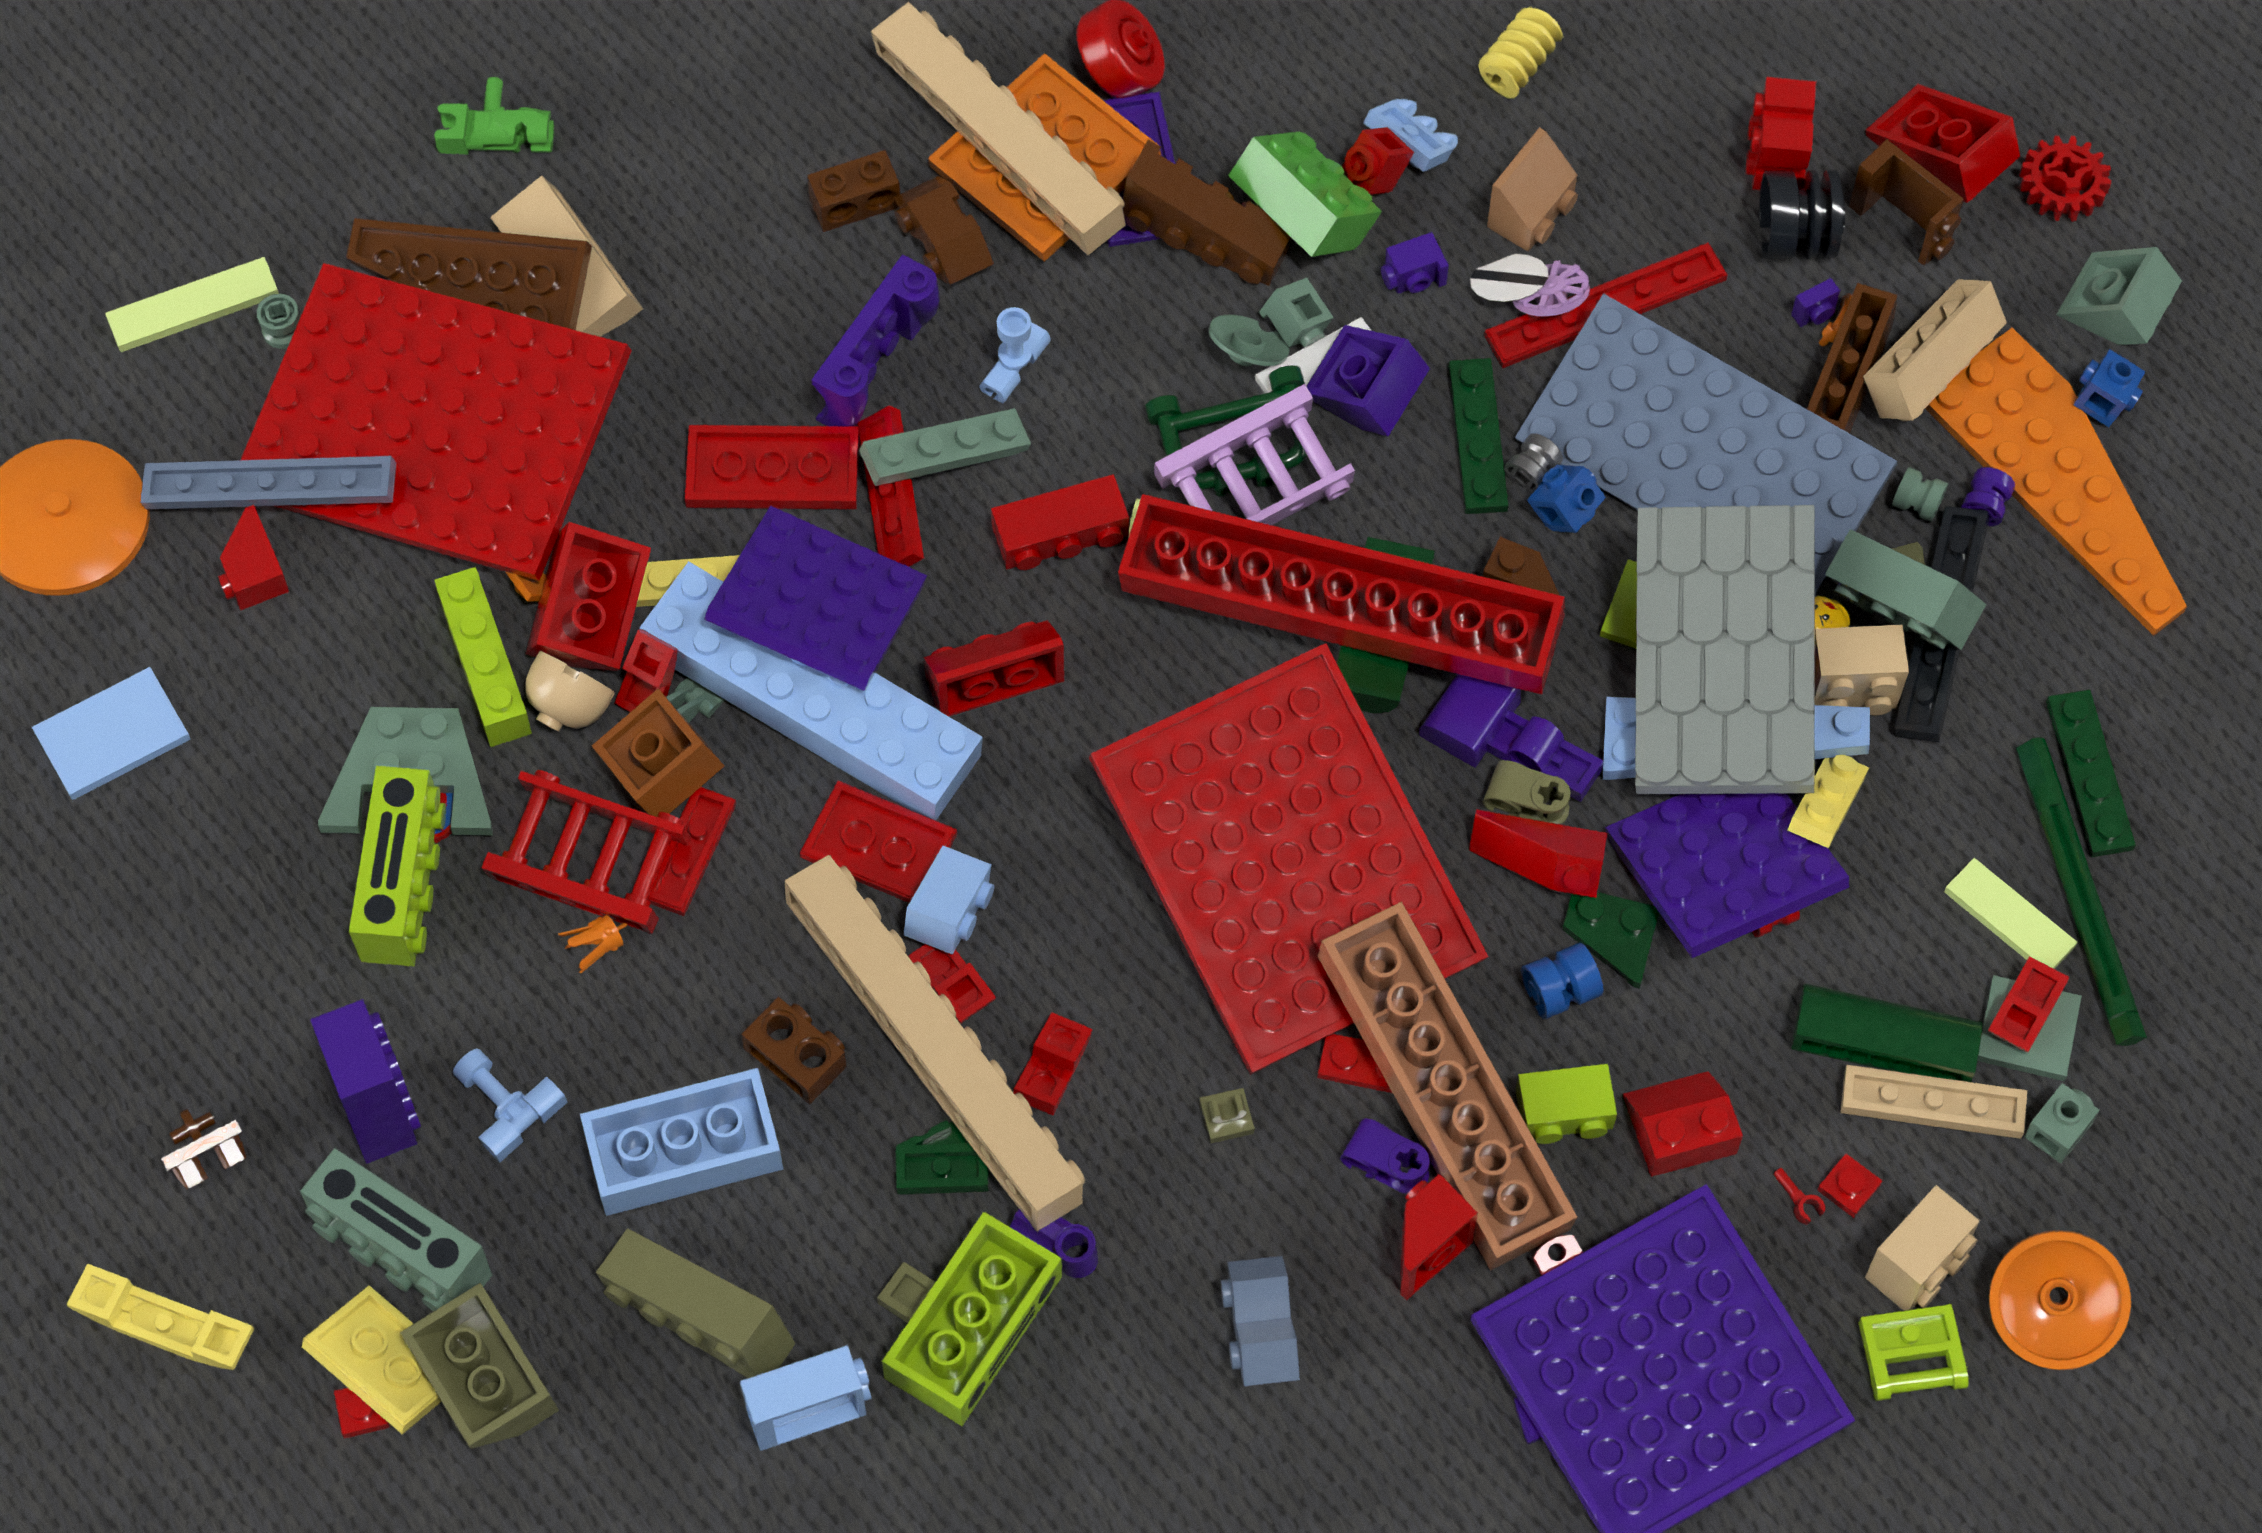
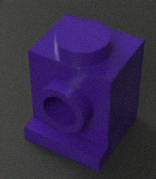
M1431 232L1387 247L1384 266H1381V275L1388 290L1395 289L1397 294L1408 290L1411 293H1418L1427 289L1433 281H1436L1438 287L1446 285L1449 265Z

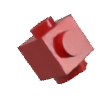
M1388 127L1366 129L1361 131L1354 146L1348 150L1342 168L1344 174L1354 185L1362 187L1370 195L1391 192L1412 158L1414 151Z

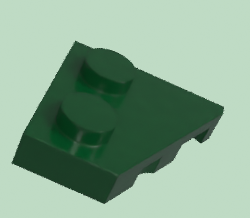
M1597 892L1596 898L1572 894L1563 931L1578 943L1581 942L1587 946L1592 954L1605 965L1608 963L1627 979V983L1632 987L1640 989L1659 911L1652 905Z
M945 1120L932 1127L925 1135L914 1136L896 1145L897 1195L988 1192V1167L953 1121L949 1123Z

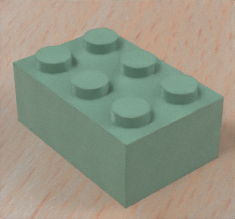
M1851 529L1825 573L1828 578L1837 584L1834 591L1849 599V603L1869 614H1872L1874 611L1885 617L1884 620L1892 625H1903V631L1908 632L1911 629L1920 634V638L1944 650L1947 643L1962 650L1987 605L1959 581Z

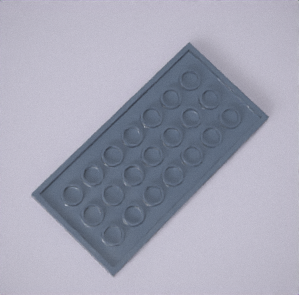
M1604 293L1515 436V439L1520 443H1523L1532 433L1545 436L1562 452L1563 461L1560 465L1584 466L1594 474L1597 480L1596 484L1601 490L1637 511L1638 508L1648 507L1662 509V507L1706 508L1712 506L1750 507L1790 505V507H1793L1794 505H1814L1815 597L1828 578L1825 573L1850 529L1855 532L1857 531L1898 464L1897 460Z

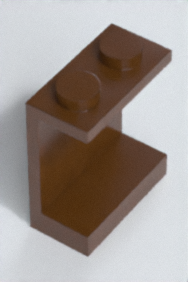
M1886 139L1859 165L1849 208L1862 216L1880 198L1884 197L1927 231L1918 262L1925 266L1934 257L1941 260L1948 254L1955 243L1952 236L1962 220L1959 217V213L1964 199Z

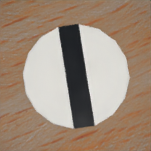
M1513 254L1475 269L1470 278L1471 288L1478 296L1491 301L1506 302L1520 300L1533 295L1544 286L1548 279V268L1541 260L1535 257Z

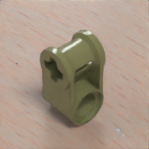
M1502 760L1496 765L1483 800V805L1490 811L1496 808L1508 812L1511 816L1563 824L1569 816L1571 792L1569 785L1557 776L1527 768L1517 762ZM1549 798L1555 799L1551 805L1544 804L1549 801Z

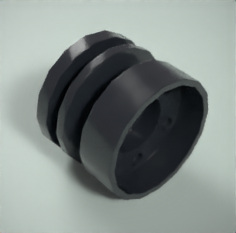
M1793 170L1765 171L1763 173L1759 196L1760 228H1770L1769 242H1761L1762 255L1765 259L1793 258L1798 239L1803 240L1805 253L1808 258H1815L1818 255L1820 239L1822 254L1825 258H1836L1838 256L1845 228V199L1837 170H1825L1822 175L1821 185L1816 170H1809L1806 173L1803 189H1798L1797 179Z

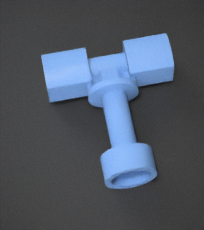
M1017 307L1003 310L997 318V334L1002 341L998 349L1000 361L994 365L980 384L981 392L990 397L996 392L997 395L994 399L1002 404L1019 384L1021 378L1018 372L1029 362L1034 364L1051 340L1049 333L1045 329L1032 323L1028 313Z
M474 1049L458 1061L453 1069V1075L467 1088L476 1084L497 1106L494 1114L497 1121L478 1138L481 1144L500 1163L524 1142L520 1135L538 1118L545 1123L567 1103V1100L562 1091L548 1077H545L526 1095L521 1091L510 1094L489 1072L492 1067V1061L480 1049Z

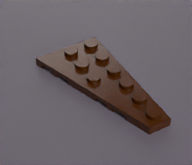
M354 218L346 258L352 263L393 282L576 330L592 245L583 240Z

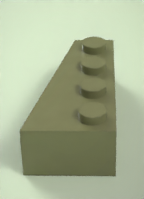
M628 1228L596 1271V1274L606 1287L603 1293L612 1302L623 1308L630 1304L638 1309L639 1313L653 1325L667 1327L690 1345L699 1347L747 1378L778 1369L795 1345L794 1340L773 1305Z

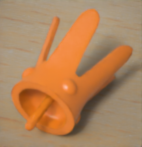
M608 915L600 916L589 922L588 926L561 932L558 935L568 936L580 933L568 939V945L565 949L585 944H599L580 962L579 968L581 970L579 973H582L606 952L616 951L624 945L619 930L625 928L627 923L616 927Z

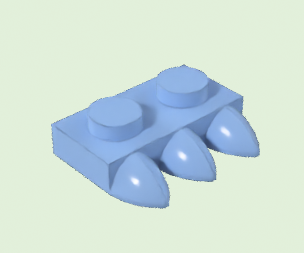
M1395 99L1369 110L1364 124L1370 129L1388 127L1414 151L1409 164L1423 172L1446 162L1458 143V138L1454 134L1445 132L1433 133L1437 127V119L1429 116L1413 117L1417 110V105L1414 101Z

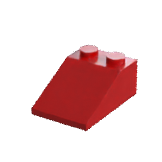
M1917 84L1865 130L1866 136L1878 146L1886 139L1962 197L1965 203H1969L2020 157L2013 117Z

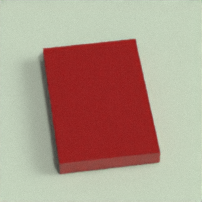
M838 780L800 851V858L815 863L830 855L839 868L842 866L848 868L855 881L910 903L941 847L951 848L957 836V829Z

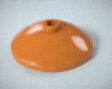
M2054 1230L2041 1232L2025 1238L2005 1254L1998 1264L1991 1281L1989 1303L1991 1316L1997 1332L2014 1353L2037 1366L2064 1370L2079 1368L2095 1362L2116 1345L2129 1320L2131 1293L2122 1266L2105 1246L2080 1233ZM2056 1287H2062L2068 1292L2066 1299L2059 1303L2054 1302L2050 1298L2051 1290Z

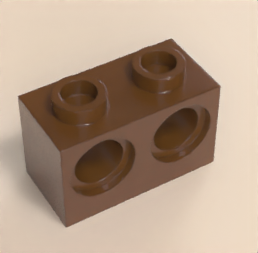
M886 150L807 175L809 198L823 232L898 208L894 197L900 194V184Z
M778 996L741 1034L744 1050L810 1105L847 1067L844 1052L845 1046L831 1032L825 1031L821 1033L811 1024L812 1019L809 1014L798 1004L793 1003L789 1006ZM778 1029H787L792 1032L784 1040H775L770 1037ZM814 1056L825 1060L817 1068H808L803 1065L806 1059Z

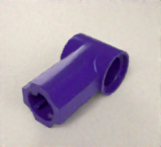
M1020 1209L1015 1213L1010 1228L1062 1258V1271L1066 1275L1073 1278H1083L1095 1270L1098 1264V1251L1094 1235L1087 1227L1080 1224H1071L1060 1217L1036 1232ZM1073 1246H1083L1088 1249L1083 1256L1078 1258H1072L1065 1254Z

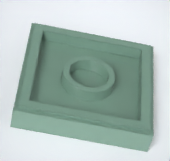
M1993 975L1984 1014L1977 1061L2065 1081L2082 996L2064 991L2061 993L2029 1053H2026L1988 1032L2006 996L2016 981Z

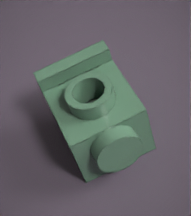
M1308 278L1276 289L1259 311L1263 319L1269 317L1289 348L1297 344H1301L1305 348L1324 338L1323 331L1334 318Z

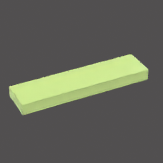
M265 257L106 312L105 314L121 353L259 304L264 298L272 294H279Z

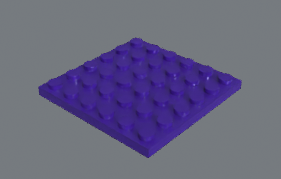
M1707 1184L1472 1314L1470 1318L1599 1533H1664L1855 1422L1853 1415Z

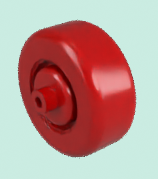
M1107 0L1081 17L1077 26L1079 52L1088 72L1105 92L1115 98L1131 97L1144 94L1161 82L1165 70L1163 50L1153 27L1136 7L1124 0Z

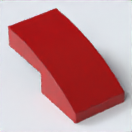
M643 629L637 630L622 667L627 673L615 704L631 712L657 689L667 697L675 671L678 648Z
M924 944L908 955L913 963L918 961L926 969L931 980L930 986L937 995L944 994L950 1000L956 1012L955 1018L960 1024L996 1000V996L970 962L966 964L956 949L952 955Z
M2029 956L1988 1032L2029 1053L2070 977Z
M1052 1012L1034 1043L1032 1056L1016 1083L1013 1093H1021L1031 1107L1054 1116L1088 1045L1093 1029Z

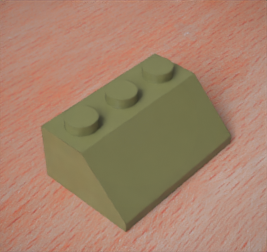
M481 1283L400 1332L470 1449L520 1436L559 1411Z

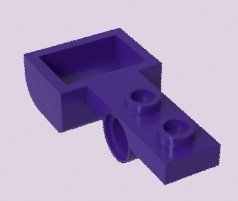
M1457 674L1421 725L1419 736L1474 768L1477 767L1485 753L1488 752L1501 760L1517 762L1527 768L1557 776L1569 785L1570 797L1581 802L1602 772L1604 761L1564 740L1562 732L1548 720L1541 717H1532L1528 721L1515 714L1514 711L1521 703V689Z

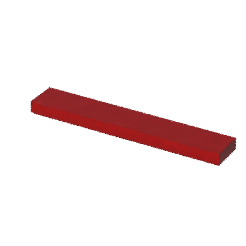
M1708 242L1591 288L1587 299L1571 311L1554 316L1525 314L1485 330L1484 336L1503 369L1574 341L1603 293L1635 312L1642 314L1726 281L1727 273Z

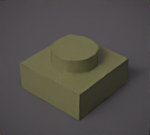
M903 1262L877 1297L878 1304L908 1323L935 1284V1281L906 1262Z

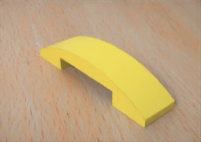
M87 1264L67 1302V1306L70 1309L110 1329L184 1358L229 1370L235 1369L254 1331L252 1325L212 1310L207 1314L133 1286L130 1280L90 1264Z

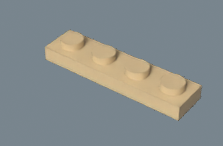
M1846 1065L1840 1113L2021 1139L2025 1128L2027 1090Z

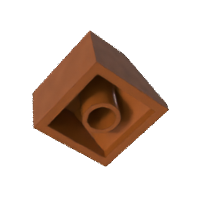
M659 689L592 745L634 800L649 815L657 817L658 812L670 814L725 766Z

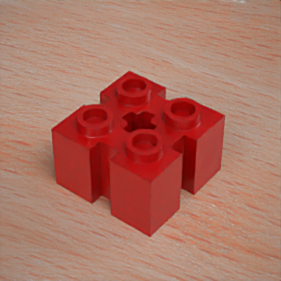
M1766 77L1763 93H1755L1753 115L1750 116L1748 140H1751V147L1747 153L1745 170L1746 175H1753L1752 189L1760 190L1762 176L1765 171L1793 170L1797 179L1798 189H1803L1806 169L1808 170L1812 153L1816 81Z

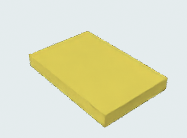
M371 1286L366 1287L303 1338L302 1348L401 1434L405 1433L442 1402L400 1332L414 1323Z

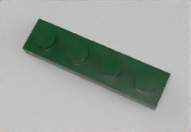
M1491 358L1449 361V375L1465 514L1508 512L1509 505Z
M2091 690L2048 696L2046 704L2090 857L2133 851L2136 846Z

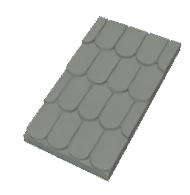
M1790 505L1750 507L1712 506L1706 508L1662 507V509L1657 507L1638 508L1636 794L1815 793L1814 505H1794L1793 507H1790Z

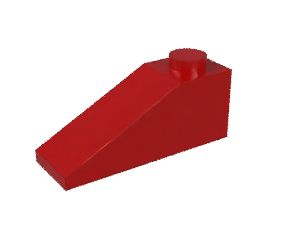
M1476 809L1469 851L1551 890L1596 898L1607 833Z

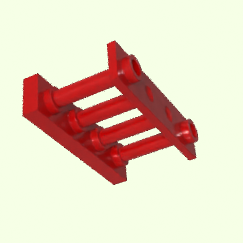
M536 770L534 775L520 771L518 780L525 790L532 793L509 850L503 851L502 856L490 852L487 853L481 867L486 875L491 879L601 917L608 915L613 921L621 924L627 923V926L652 934L659 918L654 910L650 908L651 902L648 901V897L671 840L689 845L691 836L685 826H682L683 821L665 812H658L657 817L570 788L559 784L561 779L542 770ZM550 798L573 807L550 864L544 865L543 869L540 870L528 866V860L525 856L547 801ZM591 812L611 819L613 823L591 878L585 879L584 883L580 884L568 879L569 874L566 872V869L588 814ZM632 826L652 833L654 836L631 894L626 893L625 897L621 898L609 894L610 888L607 887V883L629 828Z

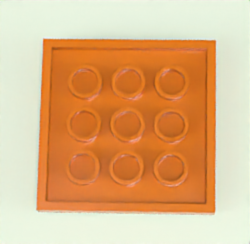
M1045 53L1007 86L1014 95L1017 105L1024 112L1032 111L1041 121L1047 134L1051 137L1056 135L1061 138L1067 145L1070 155L1078 163L1081 161L1086 162L1095 172L1097 181L1104 188L1112 187L1118 194L1125 189L1127 177L1147 140L1149 139L1154 142ZM958 131L928 157L930 168L945 180L950 181L960 193L1044 262L1070 239Z

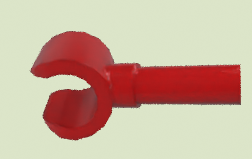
M1783 1168L1775 1171L1773 1175L1795 1204L1794 1215L1800 1223L1808 1225L1811 1222V1219L1803 1210L1805 1203L1813 1205L1820 1216L1824 1214L1825 1204L1819 1196L1811 1194L1805 1196Z

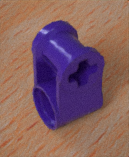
M1363 1118L1340 1157L1341 1162L1346 1167L1351 1168L1353 1165L1367 1172L1365 1177L1376 1179L1401 1193L1408 1194L1420 1181L1426 1180L1428 1182L1430 1162L1426 1149L1372 1119ZM1410 1163L1417 1165V1169L1411 1168L1408 1173L1401 1171V1166L1407 1168Z

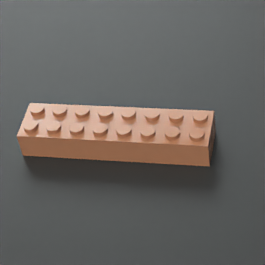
M1400 902L1322 940L1318 958L1419 1142L1426 1149L1435 1171L1478 1212L1474 1242L1490 1271L1571 1230L1577 1219L1576 1213L1403 903Z

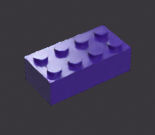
M362 999L310 1019L366 1164L417 1145L413 1130L421 1128L378 1011L369 1014Z

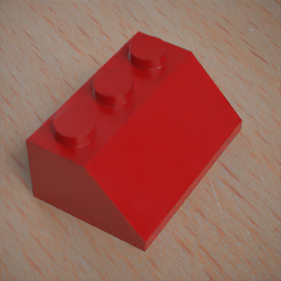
M568 522L559 531L555 541L525 654L537 657L539 651L566 663L570 667L618 671L621 666L651 547Z
M1048 620L1039 623L1025 622L1015 627L1013 631L996 636L993 634L982 635L973 640L972 643L956 648L942 647L935 650L931 655L923 657L925 677L937 710L947 716L956 715L1064 682V644L1060 635Z

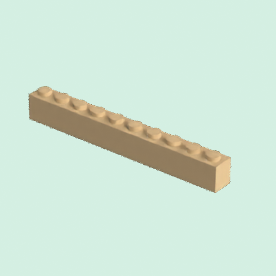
M828 855L784 880L787 905L1036 1232L1081 1205L1085 1179L1079 1167L1074 1161L1069 1160L1066 1162L1062 1157L1052 1132L1046 1126L1040 1128L1032 1118V1109L1021 1093L1014 1094L1006 1084L1007 1078L1001 1066L995 1060L988 1061L981 1052L980 1041L970 1027L963 1028L955 1018L956 1012L950 1000L944 994L938 996L930 986L931 980L926 969L920 962L913 963L910 960L899 934L893 929L890 931L886 929L881 922V914L875 903L869 897L863 899L856 890L857 884L848 868L845 866L839 868L832 857Z

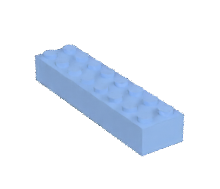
M688 561L640 626V629L678 648L675 670L911 811L936 821L981 757L983 737L877 673L874 674L866 690L863 691L704 620L707 608L723 584V581Z

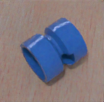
M1581 942L1557 951L1553 961L1548 957H1543L1521 968L1524 987L1529 997H1533L1538 1004L1535 1008L1542 1019H1548L1567 1011L1571 1001L1581 1005L1603 995V983L1597 965L1589 950Z

